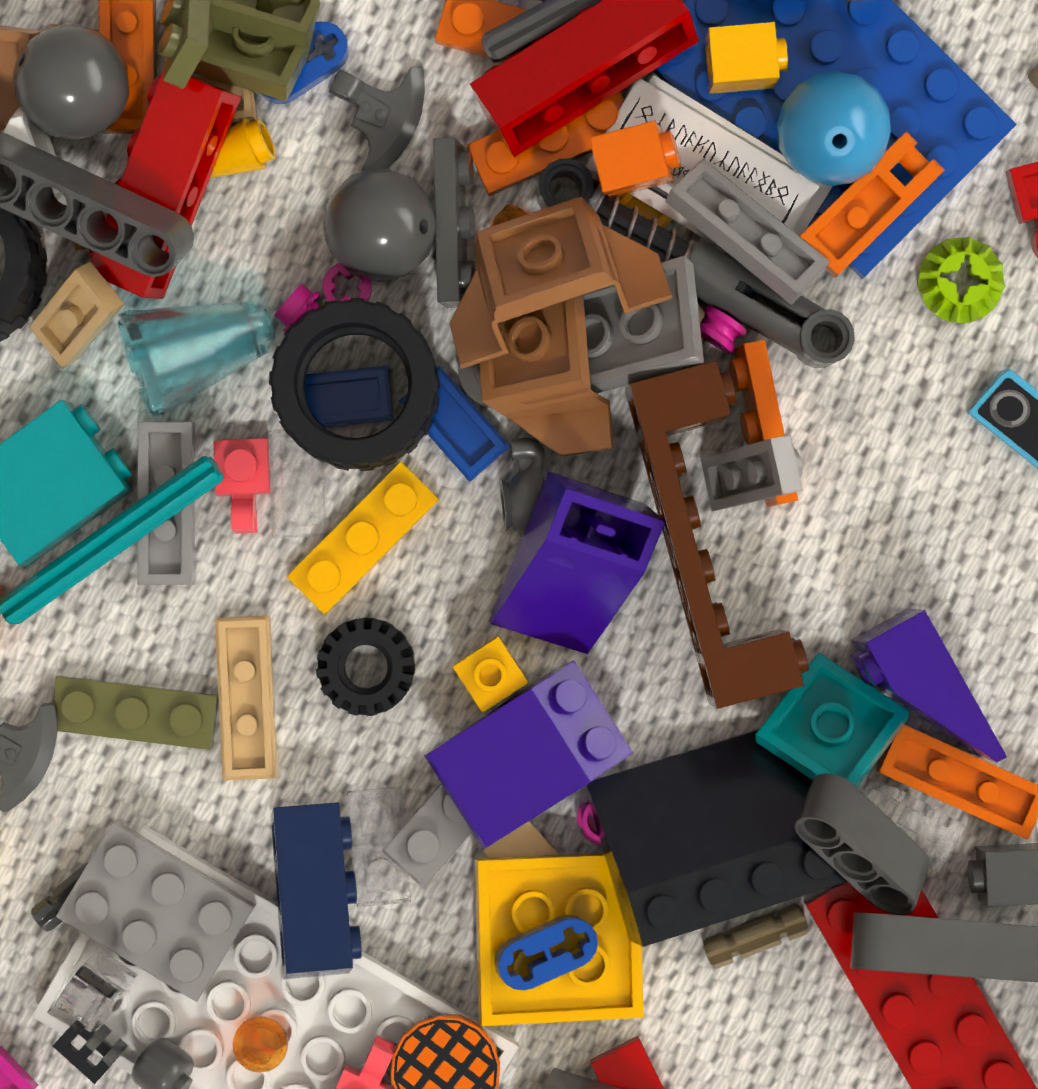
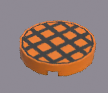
M459 1014L429 1016L418 1020L402 1035L392 1057L391 1080L394 1089H497L499 1086L500 1060L494 1040L480 1024Z

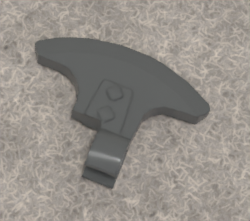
M410 67L400 86L394 91L387 92L367 85L359 78L339 69L329 93L356 105L358 108L351 127L364 134L369 145L368 156L361 169L362 172L376 168H389L410 143L419 124L423 109L425 82L422 67Z
M43 703L33 722L26 726L17 727L4 721L0 725V775L3 783L0 790V810L3 812H8L24 801L39 785L50 765L58 730L57 714L53 703Z

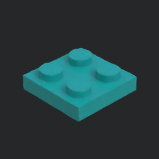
M818 652L809 664V671L803 672L801 675L804 686L788 691L756 733V743L812 780L819 774H834L847 779L858 788L907 722L910 711Z

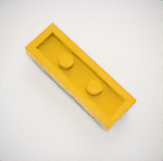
M400 462L293 569L287 578L326 615L418 523L439 499Z

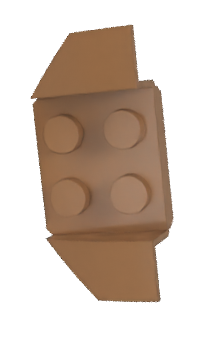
M580 196L477 231L474 253L477 269L449 325L461 369L509 353L501 322L611 285L616 287L625 314L672 299V295L658 253L603 225L599 215Z
M581 295L501 322L509 353L479 363L482 402L511 419L562 457L612 449L613 435L610 401L591 391L584 296Z

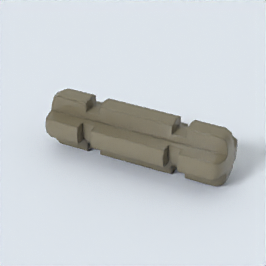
M793 904L778 910L779 916L774 918L768 914L731 928V934L725 937L721 932L706 938L703 941V948L710 965L718 969L734 963L733 957L740 955L741 959L778 946L782 944L781 939L788 936L789 941L806 935L809 932V927L803 910L799 905Z

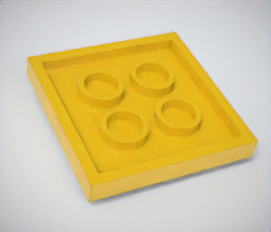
M604 853L475 858L478 1012L481 1026L644 1018L642 946L629 940ZM564 915L578 916L589 923L596 932L598 945L591 961L535 988L523 991L513 989L505 984L496 972L494 961L496 952L501 944L514 936ZM568 927L563 930L565 940L549 948L551 953L565 948L574 955L579 952L577 943L585 938L584 933L577 934ZM516 950L512 953L514 962L507 966V971H516L521 977H525L529 974L528 964L543 957L542 952L526 956L521 950Z

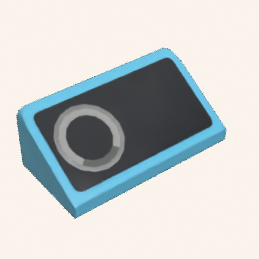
M1006 368L998 373L967 413L1038 469V391L1014 371Z

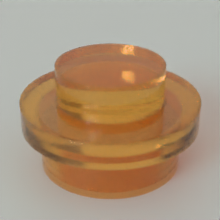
M256 1016L244 1021L237 1029L233 1038V1052L237 1061L244 1068L252 1072L261 1073L273 1070L280 1065L288 1050V1037L285 1029L279 1022L266 1016Z

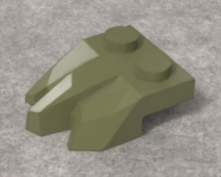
M210 0L208 48L193 73L287 101L308 58L320 1Z

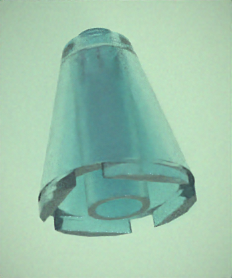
M252 301L128 310L118 314L120 319L118 327L132 374H136L140 386H146L139 389L138 392L151 418L166 414L269 352L268 341L275 339L273 324L265 308L257 310Z

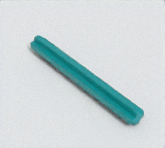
M200 457L0 599V613L4 620L9 624L22 623L220 484L224 479V475L216 461L212 457Z

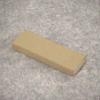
M271 617L215 618L222 781L277 778L278 762Z

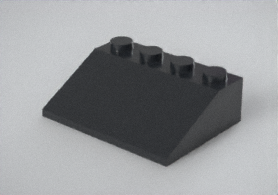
M759 729L607 775L585 785L630 941L645 947L848 882L804 842L795 831L794 825L812 779L756 743V733Z

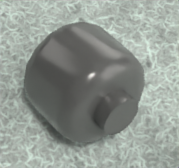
M159 1038L148 1045L136 1060L132 1069V1079L141 1089H189L193 1081L190 1075L193 1071L194 1062L192 1057L171 1039Z

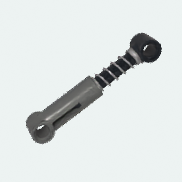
M571 158L558 159L550 163L543 170L536 190L537 202L541 210L563 203L553 197L550 191L552 181L563 177L571 179L579 189V197L581 196L594 209L603 225L658 253L661 262L681 256L687 257L694 265L697 298L796 354L797 358L805 365L813 368H826L844 359L852 350L855 341L854 328L850 320L841 312L832 309L826 310L803 296H800L792 305L789 304L724 250L701 237L697 242H694V239L686 242L676 236L675 228L667 231L657 225L656 217L648 220L638 214L637 206L629 209L619 203L618 195L610 198L604 194L602 187L599 186L600 182L592 178L588 168L580 161ZM753 299H756V300L760 301L761 303L767 305L768 307H770V308H772L773 310L779 312L780 314L786 316L787 318H789V319H791L792 321L798 323L799 325H796V324L792 323L791 321L785 319L784 317H782V316H780L779 314L773 312L772 310L766 308L765 306H763V305H761L760 303L754 301ZM822 325L833 332L835 346L831 353L820 352L813 346L811 332L815 326Z

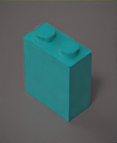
M60 400L0 444V540L19 566H30L133 491V488L126 480L133 474L130 467L116 449L112 448L108 452L104 450L94 436L101 431V428L82 404L74 408L71 403Z

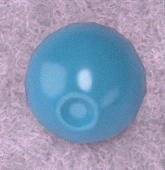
M840 71L815 74L798 84L783 103L776 126L779 149L789 166L807 180L830 186L853 183L870 173L884 156L891 134L889 107L879 90L861 76Z

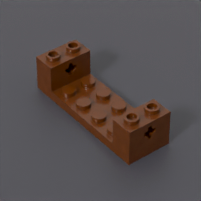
M717 361L629 384L625 394L657 513L665 521L662 532L708 703L716 709L804 686L801 673L809 671L807 656L801 639L795 640L791 638L789 631L777 629L723 644L721 637L730 635V630L722 603H712L707 583L716 581L712 561L707 549L698 551L693 534V529L701 527L698 509L693 495L683 497L678 478L687 474L684 457L679 442L669 444L667 437L722 422L731 415L729 408L732 407V404L737 403L729 371L720 373Z

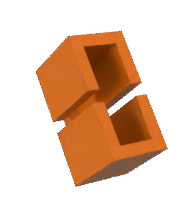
M655 120L589 138L602 191L611 198L674 182L672 169L681 167L674 135L671 134V131L662 132V128Z

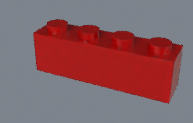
M602 0L596 5L582 10L575 18L550 34L537 38L529 47L502 64L491 67L483 76L471 82L470 86L483 113L513 157H516L699 42L689 9L682 0Z
M162 70L161 75L157 76L150 85L147 93L148 110L142 126L134 131L127 147L129 160L123 176L114 184L180 214L192 226L241 96L192 75L184 89H181L163 81ZM108 213L107 223L113 228L118 229L116 220ZM153 235L156 245L163 251L170 252L166 242L159 236ZM89 249L88 252L91 259L90 262L108 283L142 298L164 299L176 268L175 266L163 276L152 277L133 270Z

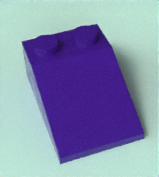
M905 609L851 640L857 652L851 654L850 658L865 683L871 682L873 686L876 685L976 755L997 763L1007 758L925 610Z
M573 660L548 673L424 755V757L484 849L589 784L633 752Z

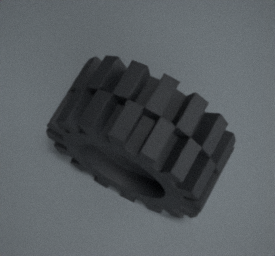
M375 618L354 619L336 627L324 639L316 659L318 660L316 675L317 679L319 678L322 686L320 689L323 694L331 699V704L335 707L348 711V714L355 716H374L393 708L409 691L415 674L414 652L406 639L407 637L396 629L393 624ZM370 645L376 647L386 658V676L380 684L374 687H359L351 682L346 674L345 662L347 656L358 646Z

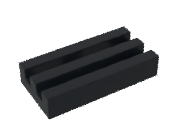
M87 1009L52 1047L95 1084L128 1045L121 1039L114 1046L108 1043L105 1038L112 1030L103 1024L95 1031L89 1023L96 1016ZM78 1035L87 1041L80 1050H77L71 1044ZM95 1049L103 1056L96 1066L87 1059Z

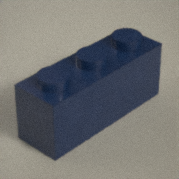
M339 802L273 807L270 817L283 980L349 974L353 969V959H361L362 957L359 925L350 926L348 904L357 903L355 872L345 871L343 850L352 849L350 817H340Z

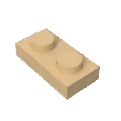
M89 261L72 272L29 328L63 369L80 358L125 303Z

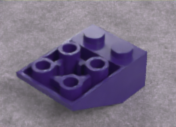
M548 471L489 623L588 654L644 575L665 521L642 502Z

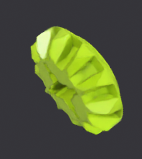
M970 236L946 239L936 245L923 259L918 273V288L924 304L934 315L951 323H971L983 318L997 307L1002 292L1006 287L1003 263L998 260L990 245L973 240ZM967 258L968 275L975 277L977 281H983L984 284L966 288L964 295L961 296L960 302H958L957 284L948 281V278L940 277V275L946 276L949 273H956L959 271L961 264L964 263V259Z

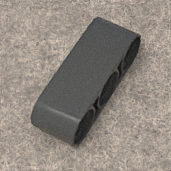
M828 773L815 776L794 825L796 833L878 909L894 915L912 913L930 866L929 856L850 781L838 775Z

